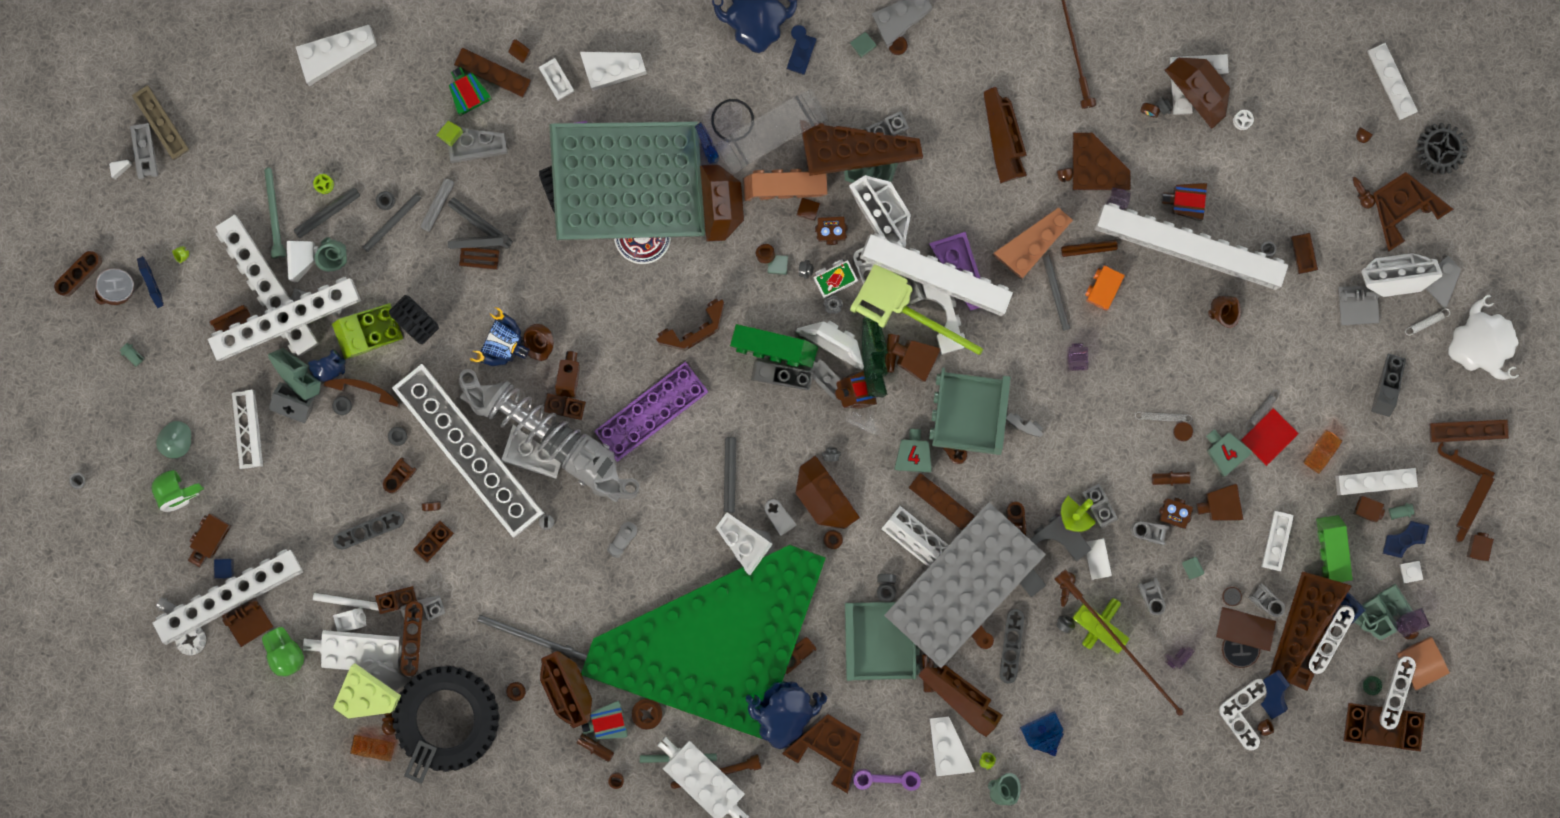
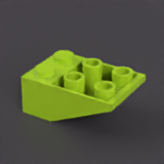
M390 303L340 318L332 323L345 360L403 339L398 323L389 314V310L392 308Z

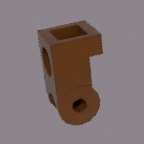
M981 625L971 635L976 644L982 649H989L994 643L993 636L987 633Z

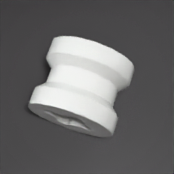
M1248 110L1239 111L1233 118V124L1239 130L1248 129L1254 122L1253 114Z

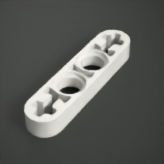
M1343 605L1338 608L1309 660V668L1313 673L1320 674L1324 672L1354 619V611L1350 606ZM1349 610L1350 618L1346 617L1343 621L1346 624L1345 627L1341 623L1335 622L1336 619L1339 621L1342 619L1341 611ZM1332 627H1340L1342 633L1339 636H1333L1330 632ZM1324 643H1330L1333 648L1331 652L1325 653L1322 651L1321 646ZM1318 652L1322 656L1328 657L1327 660L1325 658L1321 660L1322 668H1314L1313 661L1317 662L1320 658V655H1317Z
M1404 656L1397 661L1380 716V724L1386 729H1394L1399 723L1416 667L1415 661L1411 657ZM1407 660L1411 664V667L1406 668L1405 674H1409L1408 678L1404 675H1398L1399 671L1403 673L1404 666H1401V664ZM1398 678H1403L1406 682L1403 689H1398L1395 685ZM1394 696L1400 700L1399 706L1395 708L1390 705V699ZM1387 708L1397 711V714L1392 713L1391 719L1394 722L1393 724L1390 723L1389 726L1384 721L1385 717L1388 718L1390 712H1386Z

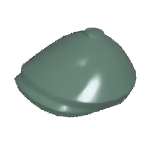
M180 421L169 423L160 431L157 437V449L167 458L173 459L184 456L191 445V430L185 423Z

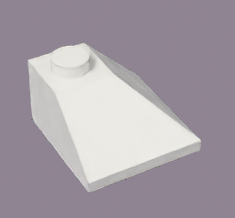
M287 241L288 279L294 283L299 282L315 264V254L318 246H315L314 242Z

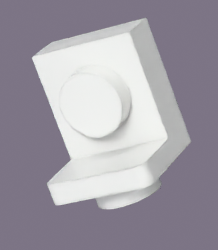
M362 608L333 615L337 632H346L367 626L366 616Z

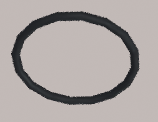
M727 99L715 107L711 116V125L714 132L721 139L737 142L746 138L751 133L754 126V115L751 108L745 102L738 99ZM727 102L741 103L751 114L749 131L737 139H728L722 136L714 125V116L717 109Z

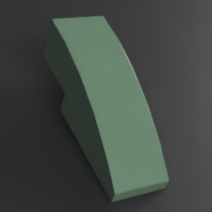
M284 348L268 354V358L274 368L303 400H308L319 395L321 382L308 373V366Z

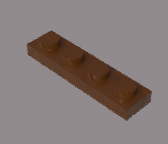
M465 48L461 49L454 63L455 66L461 67L463 70L473 73L522 98L531 83L530 79Z
M1508 419L1429 424L1430 443L1509 439Z
M921 473L908 487L961 530L975 517Z

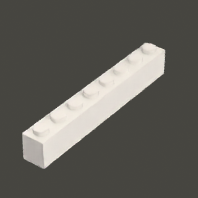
M874 233V235L868 236L860 259L999 316L1005 314L1013 292L1008 291V287L1000 284L998 286L993 285L991 280L984 277L976 278L972 272L967 270L959 271L955 269L956 266L953 264H942L933 256L927 255L925 257L920 255V251L910 248L908 250L903 248V244L899 242L884 240L885 237L880 234Z

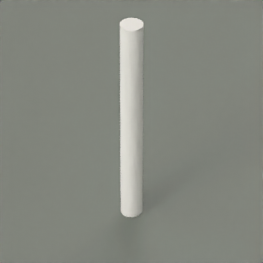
M314 593L313 595L314 601L379 611L376 602Z

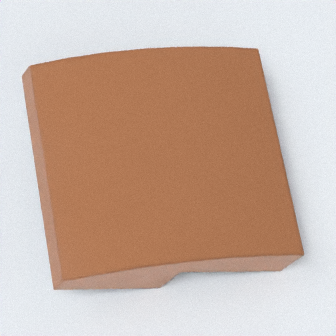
M1431 636L1397 653L1399 659L1407 656L1415 661L1416 667L1411 680L1415 691L1450 673ZM1409 660L1401 664L1404 666L1405 671L1406 668L1411 667V664L1408 663Z

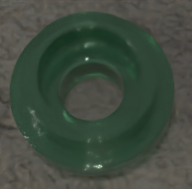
M1369 676L1363 682V689L1369 695H1377L1382 690V682L1376 676ZM1371 682L1376 684L1374 689L1369 688Z

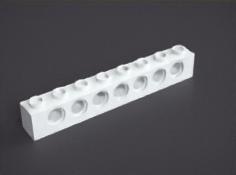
M233 215L215 227L218 231L216 233L221 243L225 241L228 246L226 249L227 253L232 259L235 257L239 263L236 265L242 275L246 274L249 279L246 281L252 291H257L259 294L257 299L263 307L266 305L268 309L273 308L272 301L275 298H280L281 300L280 306L276 309L283 307V303L291 300L238 216ZM238 234L240 237L239 241L232 244V235ZM244 250H249V258L243 260L241 253ZM259 266L260 273L253 276L251 273L252 268ZM264 282H269L271 285L267 292L262 291V284ZM287 313L280 315L279 320L281 323H283L282 317ZM307 324L281 335L283 339H288L290 343L288 347L293 355L297 353L300 357L319 345ZM295 330H300L302 333L301 338L298 340H294L292 336Z
M346 277L340 278L335 281L336 284L333 286L324 285L318 288L319 292L311 294V292L305 293L300 296V300L295 302L289 300L283 303V307L279 309L275 307L265 311V315L260 317L254 315L247 319L248 322L240 324V322L229 326L230 330L225 332L219 330L212 333V337L208 341L216 360L222 361L360 302L361 299L353 280ZM336 290H340L342 293V297L339 300H334L332 297ZM318 298H323L324 305L321 308H316L315 301ZM304 305L306 313L299 316L297 309L299 306ZM283 313L288 314V321L286 323H281L279 320L280 315ZM268 320L271 327L269 330L264 331L262 323ZM251 328L253 335L246 339L244 331ZM229 336H234L235 343L232 346H228L226 343Z
M282 550L276 554L277 557L274 559H265L259 563L260 566L257 568H248L242 572L243 575L240 577H231L225 581L226 584L223 586H214L208 590L206 595L195 596L190 600L189 604L185 606L184 604L178 605L173 609L172 613L168 615L164 613L156 617L153 625L162 643L167 645L303 573L294 553L291 550ZM277 564H283L284 566L283 571L280 573H275L274 571ZM260 573H266V579L263 582H258L257 580ZM243 582L249 583V588L246 591L240 590ZM226 591L232 592V597L229 600L223 599V594ZM209 600H214V607L207 610L206 603ZM192 609H196L197 616L190 619L189 612ZM179 618L180 625L172 628V621Z

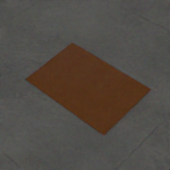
M1222 607L1216 637L1270 652L1276 621Z

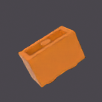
M1105 265L1102 269L1098 268L1093 277L1096 279L1094 285H1089L1085 296L1088 297L1086 301L1107 311L1125 275Z

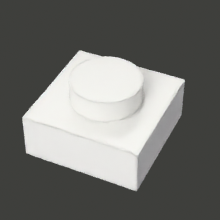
M1420 561L1399 564L1403 583L1423 580Z

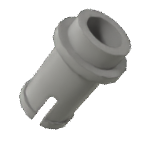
M161 597L156 605L158 611H163L167 614L172 613L176 605L167 601L168 598L164 599Z

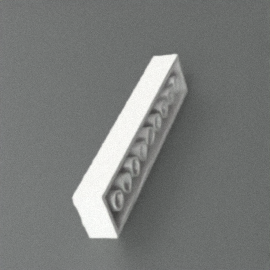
M1113 203L1105 204L1101 208L1094 229L1096 231L1274 290L1282 286L1288 265L1284 264L1282 259L1276 257L1269 259L1266 258L1264 253L1258 251L1251 253L1247 251L1248 248L1240 245L1236 247L1229 246L1228 241L1221 239L1214 241L1207 234L1200 233V235H1196L1189 228L1182 227L1178 229L1171 222L1163 221V223L1156 221L1155 217L1149 215L1142 217L1137 215V211L1131 209L1124 211L1119 209L1120 206Z
M421 364L392 387L513 538L545 514L425 365Z

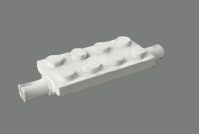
M323 630L321 640L304 638L303 651H319L321 653V668L349 670L355 663L363 669L376 661H380L388 667L396 668L399 672V661L402 654L400 637ZM405 647V650L408 653H414L416 648ZM404 656V659L408 658V659H415V660H416V656H414V657Z
M667 737L662 739L667 747L661 741L657 746L670 759L662 769L713 818H723L726 814H730L733 818H740L739 816L742 818L749 817L737 806V802L745 794L694 744L688 741L682 748H677Z

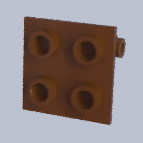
M256 598L222 615L223 623L225 626H228L240 647H243L274 627Z

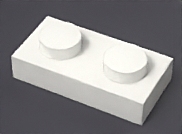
M555 58L539 67L558 101L575 92Z

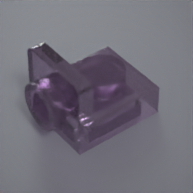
M1422 608L1402 615L1396 620L1397 629L1404 638L1430 626Z
M1189 646L1186 648L1182 647L1175 655L1177 657L1176 660L1169 654H1165L1164 657L1167 659L1165 663L1172 669L1176 667L1181 669L1195 651Z

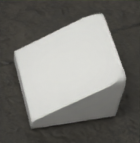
M129 160L111 162L109 164L111 177L117 179L132 166V162Z

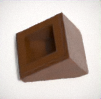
M514 39L508 53L521 63H524L531 54V51L517 39Z
M802 198L796 216L815 222L820 203Z

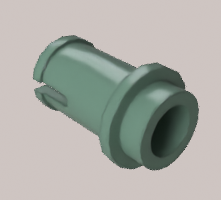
M126 343L120 349L121 355L125 356L135 367L145 359L133 348L132 344Z
M1412 503L1389 508L1391 520L1406 516L1410 518L1411 515H1414Z

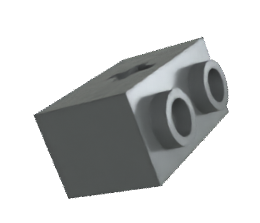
M279 382L272 394L269 410L305 424L311 414L315 396L308 400H303L288 385Z

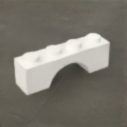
M922 284L926 300L935 301L943 307L946 313L945 328L965 338L964 333H960L958 327L961 325L959 314L955 315L953 309L956 307L954 297ZM940 333L936 336L939 348L941 349V355L964 349V346Z
M1416 468L1335 476L1337 495L1418 487Z

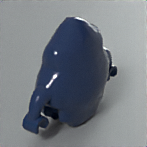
M712 0L717 18L735 29V40L738 43L745 45L755 53L766 51L772 43L778 41L780 38L779 27L786 19L791 18L797 9V0H788L790 5L787 8L778 0H732L733 4L725 12L721 9L723 0H721L720 5H716L714 0Z
M783 681L774 682L764 692L762 700L757 695H754V699L747 695L746 702L748 703L749 715L760 724L759 734L762 739L768 741L773 748L783 749L802 735L805 725L820 712L822 705L826 703L827 696L821 692L820 697L817 692H814L812 697L816 703L811 706L809 704L810 695L802 687H799L796 682Z

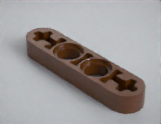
M415 600L408 602L405 607L401 671L406 676L415 675L419 664L423 609L421 603ZM413 604L420 609L415 613V619L419 618V621H407V617H412V612L408 611V609L412 608ZM413 623L418 626V631L415 634L408 633L407 626ZM408 643L416 645L417 648L414 653H408L405 650V646ZM404 656H416V660L412 659V666H415V669H411V672H407V669L404 668V665L408 664V658L404 659Z

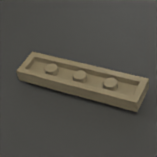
M148 85L132 95L173 160L190 150Z

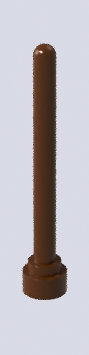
M756 754L750 756L745 762L723 767L720 770L727 775L745 769H754L756 771L762 769L759 762V756ZM676 781L671 783V788L673 789L681 787Z

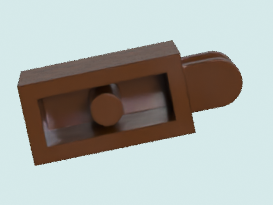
M213 514L205 515L199 524L201 526L198 533L195 532L189 541L191 542L189 547L194 550L188 561L199 568L203 565L206 558H213L232 526ZM198 552L203 555L201 559L196 557Z

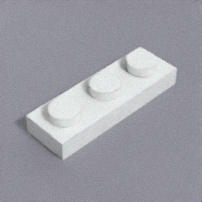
M1274 511L1261 567L1281 571L1294 515Z

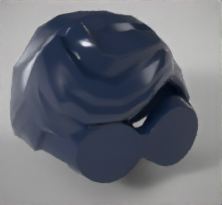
M332 349L330 351L331 354L327 357L308 362L309 370L313 377L320 382L332 380L345 373L346 360L341 358L335 349Z

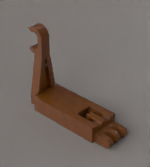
M1442 442L1437 449L1441 457L1481 476L1456 525L1460 530L1455 539L1458 543H1461L1495 480L1493 478L1495 473L1458 456V449L1454 450V454L1451 456L1442 452L1441 448L1444 446Z

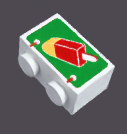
M841 259L832 264L833 268L829 270L823 268L815 272L816 276L813 279L823 299L858 282L848 260L844 262Z

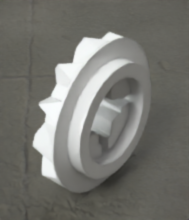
M198 628L188 633L190 637L197 636L193 640V645L190 643L183 644L187 640V634L175 640L176 648L181 653L195 655L205 647L206 635L201 628Z

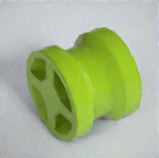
M319 174L315 177L313 186L319 193L328 194L333 190L334 182L328 175Z

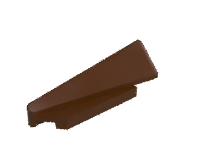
M993 87L984 91L983 94L994 160L1001 184L1027 176L1020 158L1027 156L1011 100L1007 97L1002 98L998 93V88Z
M927 665L919 673V677L980 734L987 737L997 727L1003 715L988 706L991 699L949 667L944 665L942 668L939 666L937 668H930Z

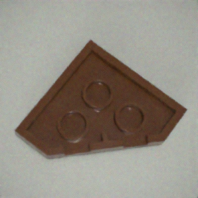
M1073 133V190H1131V171L1093 133Z

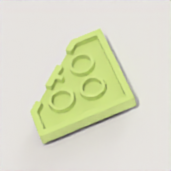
M354 663L348 671L333 708L348 719L391 713L395 710L401 695Z

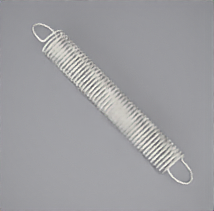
M1150 413L1157 415L1141 419L1157 420L1170 417L1172 414ZM1186 418L1177 419V420H1159V421H1183V422H1186Z

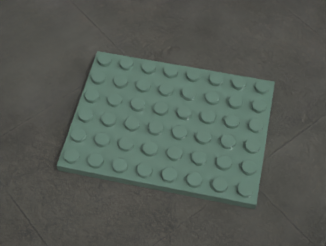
M698 122L555 123L549 125L557 240L705 236Z

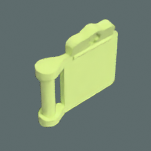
M874 264L850 311L858 312L879 323L878 325L884 328L893 311L901 313L904 307L909 304L913 288L907 284V279ZM864 300L885 311L883 316H880L860 304Z

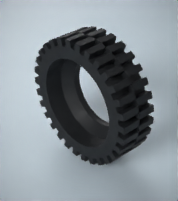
M440 666L421 672L404 686L403 691L399 693L401 697L395 712H393V729L396 730L395 737L399 739L401 749L404 748L405 754L408 757H412L419 740L430 744L422 737L417 726V712L422 701L428 695L440 690H450L461 694L467 699L473 710L474 724L468 738L457 746L450 748L438 747L429 767L433 771L449 772L451 770H460L473 764L490 749L497 736L496 732L499 728L498 720L500 719V714H498L499 707L495 701L494 693L490 691V687L483 682L481 677H477L475 673L461 667ZM421 746L420 751L415 760L416 764H418L421 758V755L425 748L424 746ZM428 749V752L422 763V767H425L429 755L432 751L431 749Z

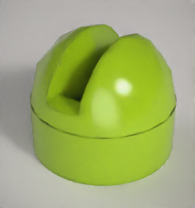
M180 246L172 251L174 258L179 263L184 262L189 257V251L186 250V247Z
M985 752L981 755L979 764L982 768L991 769L996 762V758L993 754Z

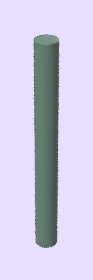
M717 753L704 754L710 761H717ZM640 755V763L669 762L670 760L668 755Z

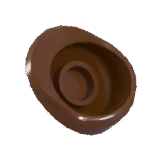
M542 324L530 325L524 332V347L530 349L528 353L530 358L545 361L553 350L552 332Z

